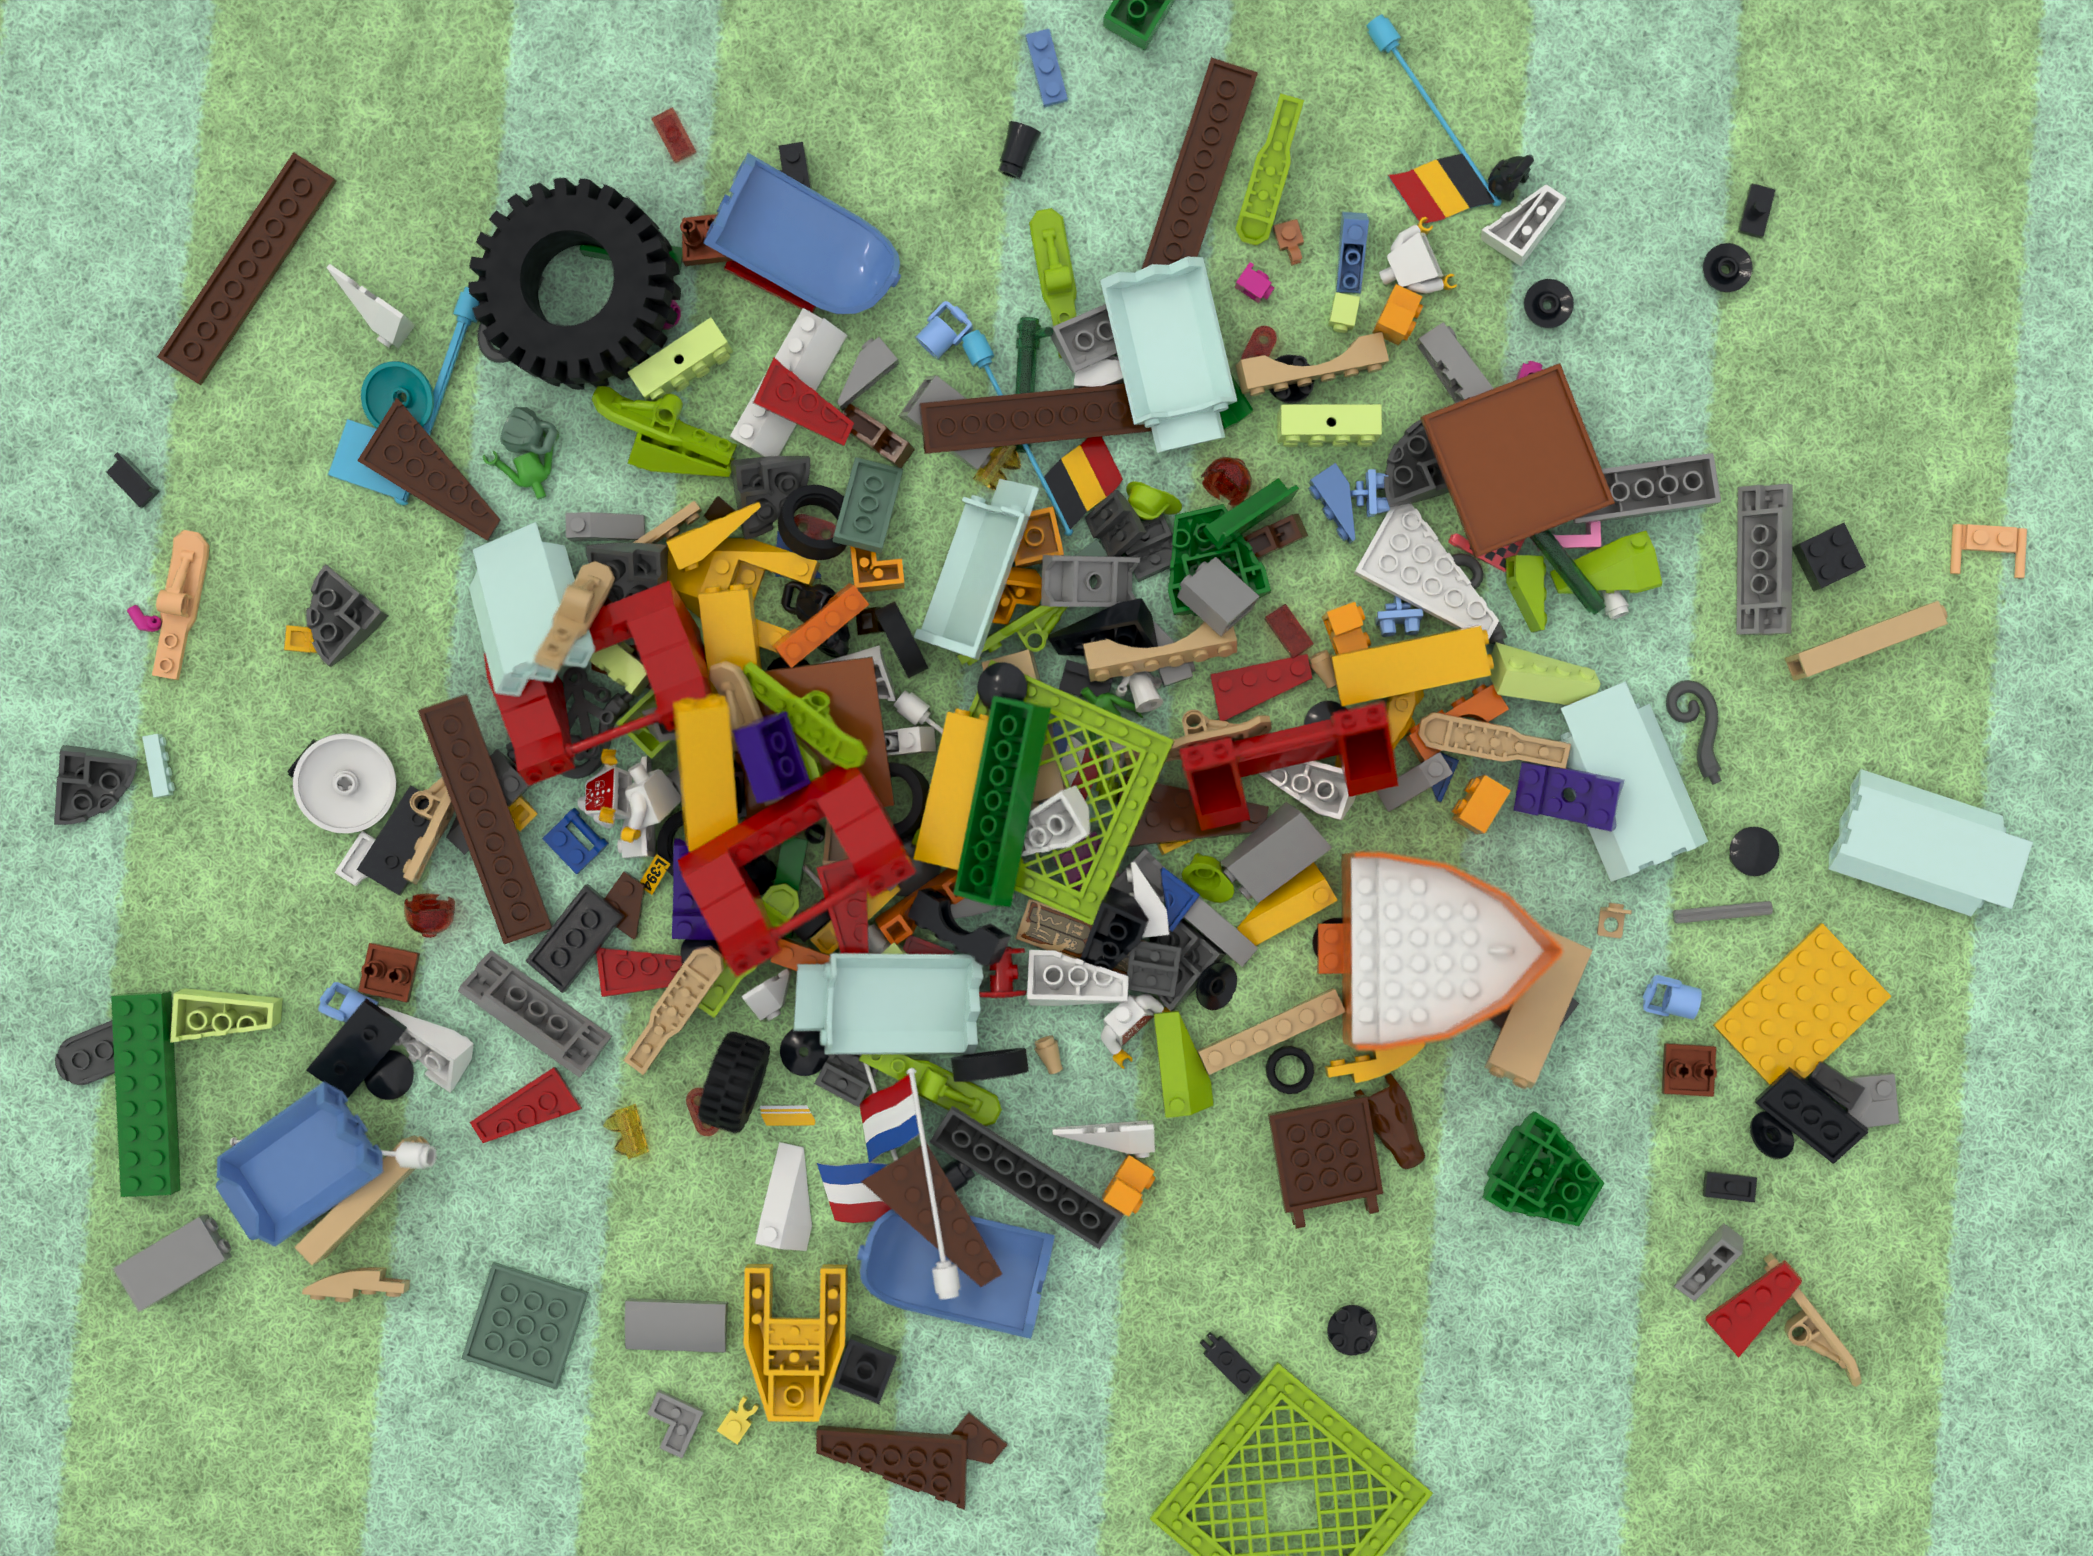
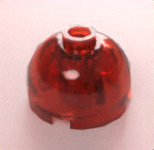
M1220 457L1215 459L1201 475V478L1204 477L1202 484L1207 492L1220 500V495L1230 500L1229 505H1239L1242 503L1251 489V474L1245 463L1238 458Z
M429 893L413 895L412 901H408V898L405 899L404 915L408 926L415 932L422 934L423 937L431 938L437 936L438 933H442L449 928L453 922L455 914L454 899L448 897V901L436 900L439 894Z

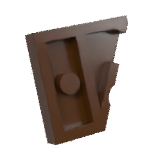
M624 871L605 899L625 915L617 928L635 940L638 936L645 885Z
M970 1411L950 1434L968 1436L967 1459L992 1464L1008 1444Z

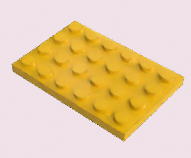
M1820 923L1718 1019L1713 1026L1770 1086L1789 1067L1805 1079L1814 1071L1820 1061L1823 1062L1892 996L1823 923Z

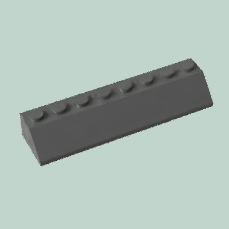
M954 1106L950 1108L930 1140V1143L1099 1250L1124 1216L1122 1212Z

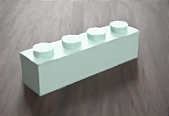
M162 734L143 736L153 798L171 796L173 791H175V787L170 779L172 771L167 763L169 755L168 752H165L164 747L166 746V739Z

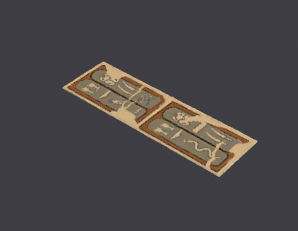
M1029 899L1015 939L1045 950L1060 952L1074 959H1080L1092 925L1046 904ZM1130 952L1112 971L1127 976Z

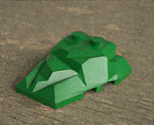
M1224 504L1175 515L1168 594L1174 615L1184 616L1192 614L1193 616H1198L1177 597L1182 588L1180 583L1187 575L1193 576L1196 574L1195 571L1204 561L1209 563L1215 557L1259 595V598L1271 593L1266 569L1262 562H1259L1252 551L1253 548L1249 542L1245 541L1242 534L1218 550L1203 532L1207 525L1228 512Z
M1533 1111L1524 1119L1521 1125H1516L1512 1129L1487 1172L1489 1180L1484 1187L1482 1198L1506 1212H1517L1530 1217L1537 1216L1550 1221L1580 1226L1605 1183L1589 1163L1575 1150V1146L1560 1132L1561 1129L1552 1121Z

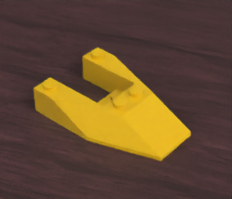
M726 538L703 560L698 561L699 566L687 572H685L684 568L678 569L668 548L667 581L670 580L684 605L701 619L698 594L705 592L706 587L720 586V590H729V585L744 584L745 588L752 587L753 601L755 602L765 571L813 586L820 563L754 539ZM756 619L759 647L777 653L772 645L790 631Z
M747 1264L745 1267L744 1347L768 1421L819 1422L845 1347L848 1265L823 1264L820 1268V1318H772L773 1264Z

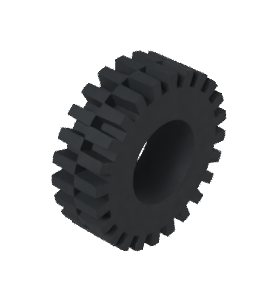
M566 178L554 179V189L551 190L540 182L529 186L532 197L527 201L518 194L511 196L507 202L513 211L506 217L496 210L489 218L497 227L494 234L489 236L480 232L476 243L485 250L483 258L471 256L469 268L479 275V280L468 282L469 294L480 303V305L472 309L475 318L487 327V329L482 331L489 342L500 349L498 352L507 360L530 375L538 377L554 386L560 387V383H563L572 389L584 390L585 383H590L595 387L609 386L608 378L611 376H615L622 381L629 378V366L635 362L641 364L651 356L646 351L653 343L662 348L668 339L661 331L664 324L674 325L678 314L671 308L672 300H680L681 288L673 281V276L680 275L678 263L669 254L673 250L671 244L659 231L658 225L630 198L623 197L616 189L604 184L603 188H600L592 180L579 178L578 186H575ZM593 245L605 249L613 265L614 282L612 292L604 307L594 317L580 324L562 326L549 323L541 310L538 297L540 278L547 264L558 253L573 246Z

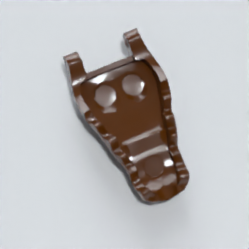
M1392 1073L1384 1076L1389 1087L1368 1097L1373 1133L1392 1152L1401 1168L1410 1169L1424 1161L1425 1153L1418 1139L1410 1101L1405 1091L1395 1080ZM1361 1089L1353 1092L1355 1097L1365 1095Z

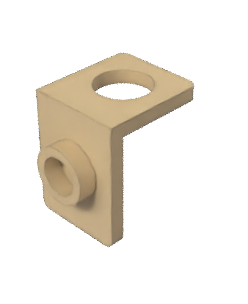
M1609 903L1608 907H1600L1597 935L1622 938L1625 914H1631L1632 911L1624 910V905ZM1609 917L1615 918L1618 922V928L1614 932H1608L1604 928V921Z

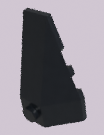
M1142 598L1117 603L1048 635V640L1058 655L1084 656L1083 644L1106 639L1130 647H1158L1152 614Z
M1110 887L1101 901L1080 960L1112 971L1140 943L1149 919L1133 896Z

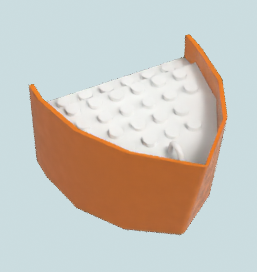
M1383 852L1342 854L1343 923H1317V973L1342 974V1005L1346 1011L1342 1013L1343 1043L1355 1050H1385L1448 1039L1508 1009L1563 953L1562 947L1507 893L1446 863Z

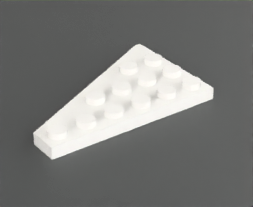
M1411 503L1392 506L1354 574L1457 629L1480 625L1482 630H1487L1488 639H1490L1499 619L1493 611L1489 610L1484 599L1478 595L1465 573L1455 564L1451 554L1447 553L1438 541L1439 538L1428 523L1421 518L1417 508L1415 509Z

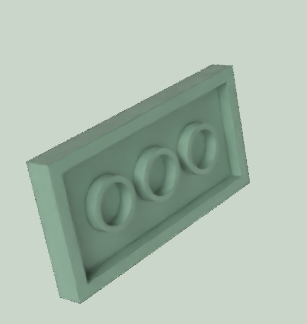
M855 457L834 532L833 542L882 554L902 478V468Z

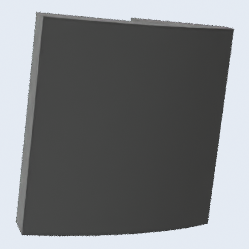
M1114 490L1085 517L1093 538L1101 539L1108 557L1121 556L1147 533L1137 513L1119 490Z
M1163 514L1156 519L1142 522L1147 533L1125 552L1127 557H1140V563L1133 571L1138 582L1170 568L1173 536Z
M1140 941L1130 951L1127 972L1129 977L1128 990L1175 997L1182 948Z
M830 1054L814 1083L859 1107L870 1087L864 1063L859 1061L861 1054ZM870 1066L874 1079L878 1070Z

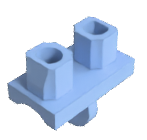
M1368 469V472L1365 473L1366 490L1363 489V481H1356V490L1350 491L1351 498H1356L1358 507L1364 506V497H1366L1367 517H1375L1376 514L1390 510L1386 497H1376V489H1384V476L1388 477L1389 475L1376 473V469Z
M1394 596V603L1385 604L1386 611L1377 612L1375 623L1376 626H1379L1382 637L1395 636V624H1404L1405 635H1417L1419 633L1423 610L1411 609V604L1408 602L1401 603V598Z

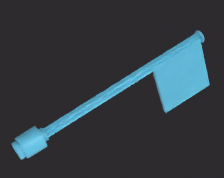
M465 287L464 291L460 292L453 315L457 316L456 321L458 322L433 391V412L429 421L423 427L429 436L467 328L471 325V322L477 323L478 321L472 308L480 305V303L469 294L468 287ZM347 419L328 475L394 497L395 502L399 505H407L409 503L407 502L410 495L409 492L357 461L377 429Z

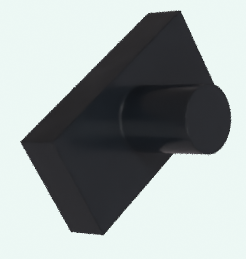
M1753 183L1749 186L1738 233L1761 239L1764 237L1776 189Z

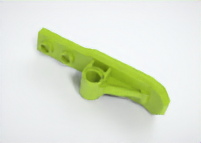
M1280 93L1266 143L1257 153L1235 228L1242 242L1258 245L1269 238L1291 164L1290 147L1304 103L1302 99Z
M1049 208L1036 211L1029 222L1042 297L1050 310L1052 324L1056 326L1076 317L1075 300L1077 290L1063 216Z
M597 386L592 396V402L597 412L609 421L667 445L683 447L727 466L737 447V444L727 439L720 438L681 421L679 416L683 403L674 394H666L656 401H633L620 395L611 387Z
M1041 604L989 635L986 638L982 652L988 649L989 653L1000 648L1002 646L1000 641L1015 632L1027 649L1032 652L1042 650L1045 647L1048 635L1060 621V617L1067 607L1043 606ZM1033 633H1037L1041 637V643L1038 647H1030L1028 644V637ZM962 654L956 655L962 665L967 663L970 666L978 661Z
M749 662L744 666L743 673L750 683L754 696L775 713L786 711L792 729L797 735L831 762L846 769L859 767L864 763L868 752L861 741L848 736L837 727L829 714L830 708L828 706L830 699L825 693L812 691L803 698H800L785 689L753 662Z
M787 883L772 885L762 898L772 927L774 926L775 928L790 920L800 907L798 891ZM723 958L724 970L698 1007L715 1018L743 977L753 972L757 966L736 977Z
M861 1054L859 1057V1061L899 1081L908 1075V1069L914 1068L917 1071L914 1074L919 1096L947 1110L954 1106L984 1126L995 1124L1002 1111L997 1095L970 1081L954 1082L952 1072L928 1060L913 1059L905 1054Z

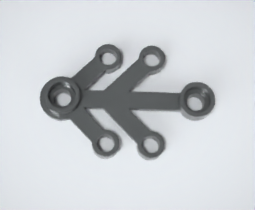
M573 666L567 669L563 675L565 702L567 703L572 694L575 700L567 714L569 729L572 728L576 719L579 718L583 740L592 737L593 732L588 713L597 717L602 724L613 726L617 720L616 715L587 701L583 691L584 689L594 694L596 700L606 703L611 699L610 690L605 687H598L588 681L587 673L581 667ZM577 674V680L575 682H572V676ZM605 691L606 696L600 699V693ZM610 714L611 720L605 722L606 715ZM600 744L593 747L590 753L587 750L581 753L589 760H597L601 757L603 747Z

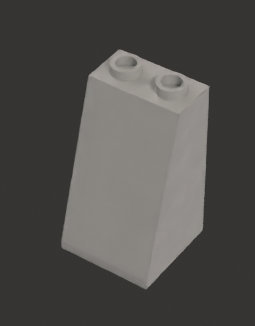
M937 375L927 376L901 411L899 417L922 433L920 403L967 398ZM994 447L951 451L949 453L970 468L978 470L979 467L984 468L991 459L989 454Z
M1285 802L1220 863L1225 867L1223 873L1233 883L1236 880L1241 885L1238 889L1247 900L1253 898L1259 903L1328 852L1332 847L1301 811Z
M205 1214L196 1218L113 1268L139 1312L157 1304L233 1257L230 1253V1244L226 1239L220 1237L217 1232L219 1229L218 1224L212 1217H208Z

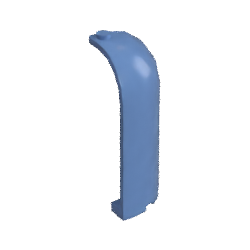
M747 153L732 180L733 184L729 190L731 192L730 196L724 195L716 211L718 214L708 229L704 240L705 245L812 305L835 314H856L869 309L887 293L890 287L894 288L901 277V274H899V255L892 243L877 228L842 206Z
M893 1209L875 1221L867 1236L865 1246L860 1245L857 1260L861 1261V1282L872 1295L884 1303L904 1310L1029 1339L1032 1338L1041 1294H1037V1292L1042 1291L1055 1235L969 1216L1000 1268L1002 1275L980 1287L957 1267L961 1287L958 1290L959 1296L950 1299H939V1294L935 1292L932 1268L936 1267V1262L941 1261L939 1250Z

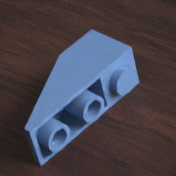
M1342 212L1336 292L1361 293L1369 225L1367 213Z
M1334 463L1309 481L1311 487L1308 490L1315 500L1320 499L1324 505L1322 511L1328 520L1331 521L1333 519L1337 524L1338 528L1336 531L1339 537L1351 544L1356 538L1350 484L1337 464Z

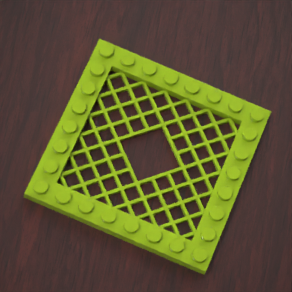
M991 660L988 667L998 662ZM1024 674L1028 682L1024 701L1051 707L1050 713L1057 717L1049 720L1048 725L1060 721L1064 734L1052 738L1047 727L1046 736L1048 740L1044 741V746L1050 744L1054 757L1044 761L1041 760L1040 766L1056 760L1066 788H1070L1066 775L1079 770L1083 784L1078 785L1077 788H1086L1090 799L1086 803L1087 805L1092 804L1096 817L1089 819V823L1098 820L1102 834L1092 838L1087 835L1085 837L1086 840L1059 851L1053 849V853L1040 857L1039 853H1035L1037 859L1025 864L1021 857L1014 890L1093 925L1101 901L1113 883L1175 740ZM977 691L969 711L970 717L979 719L980 714L989 716L990 709L982 703ZM1064 720L1080 727L1068 732ZM1087 730L1103 736V738L1091 742ZM1083 731L1087 744L1074 748L1070 735ZM1066 737L1071 750L1058 755L1054 742ZM1110 740L1126 748L1114 752ZM1106 741L1110 754L1097 759L1093 745ZM1089 747L1093 761L1081 765L1076 752ZM1132 750L1140 753L1137 761ZM1128 751L1133 764L1120 769L1116 755ZM1073 754L1077 767L1064 771L1060 758ZM1112 757L1116 771L1104 775L1099 762ZM1095 764L1100 777L1087 782L1083 768ZM1134 768L1126 785L1122 772ZM1118 774L1123 787L1110 792L1106 778ZM1102 781L1106 794L1093 798L1089 785ZM1124 791L1116 808L1112 795ZM1108 797L1113 810L1100 815L1095 802ZM1114 814L1106 831L1102 818ZM920 828L916 831L911 842L914 845H917ZM1104 837L1096 854L1092 841ZM1088 843L1092 857L1080 861L1075 848ZM1071 850L1076 863L1063 868L1059 854ZM1055 856L1059 870L1047 874L1042 861ZM1093 861L1086 877L1082 864ZM1039 863L1042 874L1027 867ZM1078 867L1082 880L1070 884L1065 871ZM1061 873L1065 884L1049 877ZM1083 884L1080 891L1072 888L1077 885Z
M1277 1362L1149 1518L1193 1556H1271L1279 1554L1289 1556L1290 1553L1303 1552V1556H1307V1552L1320 1551L1321 1556H1325L1324 1550L1338 1549L1339 1556H1343L1342 1549L1352 1548L1346 1556H1382L1432 1496L1433 1492ZM1281 1399L1288 1404L1276 1406ZM1289 1409L1290 1422L1277 1424L1276 1410ZM1293 1409L1307 1421L1294 1422ZM1272 1411L1273 1424L1261 1425ZM1309 1425L1310 1439L1296 1440L1295 1427ZM1313 1426L1326 1437L1314 1438ZM1291 1427L1292 1440L1278 1441L1277 1428ZM1273 1429L1274 1442L1261 1443L1260 1430ZM1256 1431L1257 1443L1245 1444ZM1328 1442L1329 1455L1315 1456L1314 1443ZM1332 1442L1345 1453L1333 1454ZM1310 1443L1311 1457L1298 1458L1297 1444ZM1293 1445L1294 1458L1280 1459L1279 1446ZM1275 1446L1276 1460L1262 1461L1261 1448ZM1257 1448L1258 1461L1245 1462L1243 1449ZM1240 1450L1241 1463L1228 1464ZM1347 1458L1349 1471L1335 1472L1334 1459ZM1352 1459L1366 1470L1353 1471ZM1330 1460L1331 1473L1317 1474L1316 1461ZM1312 1461L1313 1474L1299 1476L1298 1462ZM1294 1463L1295 1476L1282 1477L1281 1464ZM1277 1464L1278 1478L1264 1479L1263 1466ZM1259 1466L1260 1479L1246 1480L1245 1467ZM1241 1468L1242 1481L1229 1482L1227 1469ZM1224 1470L1225 1482L1213 1483ZM1367 1474L1368 1487L1354 1489L1353 1475ZM1371 1474L1385 1486L1372 1487ZM1349 1476L1350 1489L1336 1490L1335 1477ZM1331 1478L1333 1491L1319 1492L1318 1479ZM1314 1479L1318 1528L1269 1532L1264 1483ZM1261 1484L1262 1497L1248 1498L1247 1485ZM1243 1485L1244 1499L1230 1500L1229 1487ZM1225 1487L1226 1500L1212 1501L1211 1488ZM1208 1489L1209 1502L1196 1503ZM1390 1490L1396 1495L1392 1501ZM1386 1491L1387 1504L1374 1505L1372 1492ZM1368 1492L1370 1505L1356 1506L1355 1493ZM1351 1494L1352 1507L1338 1508L1337 1495ZM1333 1495L1334 1509L1320 1510L1319 1497ZM1262 1502L1263 1515L1250 1516L1248 1503ZM1245 1503L1246 1517L1232 1518L1231 1505ZM1227 1505L1228 1518L1214 1519L1213 1506ZM1209 1507L1210 1520L1196 1521L1195 1508ZM1191 1508H1192V1519H1190V1518L1186 1515V1514L1191 1510ZM1384 1509L1375 1520L1374 1510ZM1370 1510L1371 1523L1358 1524L1356 1511ZM1352 1512L1354 1525L1340 1526L1339 1513ZM1335 1513L1336 1526L1322 1528L1321 1514ZM1264 1520L1265 1533L1251 1534L1250 1521ZM1246 1521L1247 1534L1233 1536L1232 1523ZM1229 1523L1230 1536L1216 1537L1215 1524ZM1200 1525H1211L1212 1536L1202 1529ZM1369 1528L1359 1540L1358 1529ZM1354 1530L1355 1543L1342 1544L1340 1531ZM1336 1531L1338 1544L1324 1545L1323 1532ZM1319 1533L1320 1546L1306 1547L1305 1534ZM1301 1534L1302 1548L1288 1549L1287 1536ZM1283 1536L1284 1549L1271 1550L1269 1537ZM1266 1538L1267 1551L1253 1552L1252 1539ZM1248 1539L1249 1552L1235 1554L1234 1540ZM1230 1541L1231 1552L1219 1542Z

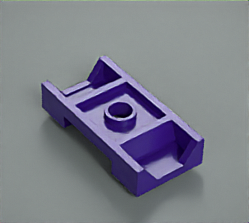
M1523 761L1513 811L1536 816L1541 814L1587 824L1588 827L1613 831L1616 829L1615 816L1618 799L1625 780L1570 768L1564 769ZM1566 788H1572L1575 791L1576 798L1574 801L1565 799L1564 790Z
M675 838L673 850L672 939L716 940L683 879L677 861L690 853L687 844L682 839Z

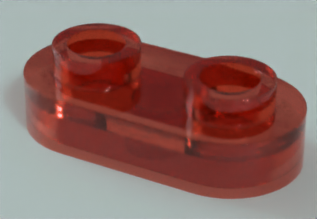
M1269 326L1256 328L1241 356V360L1263 355L1269 357L1277 340L1276 332ZM1266 336L1268 342L1265 344L1261 343L1259 337Z
M806 514L794 516L797 527L802 523L807 524V530L802 532L806 536L817 540H827L822 537V533L825 530H829L831 532L830 538H833L836 526L832 522Z
M694 1088L686 1097L688 1110L697 1132L703 1136H712L719 1128L713 1126L705 1128L698 1117L699 1105L694 1102L696 1096L701 1097L703 1088Z

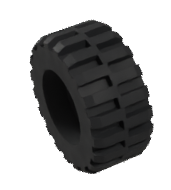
M735 1031L726 1034L714 1056L700 1098L698 1117L702 1123L731 1133H738L743 1130L757 1100L769 1061L770 1046L765 1041Z

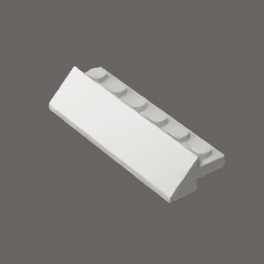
M803 308L775 358L789 371L798 376L806 385L816 391L847 335L825 318L822 319ZM761 381L732 431L730 438L762 457L779 456L797 424L753 404L762 383Z

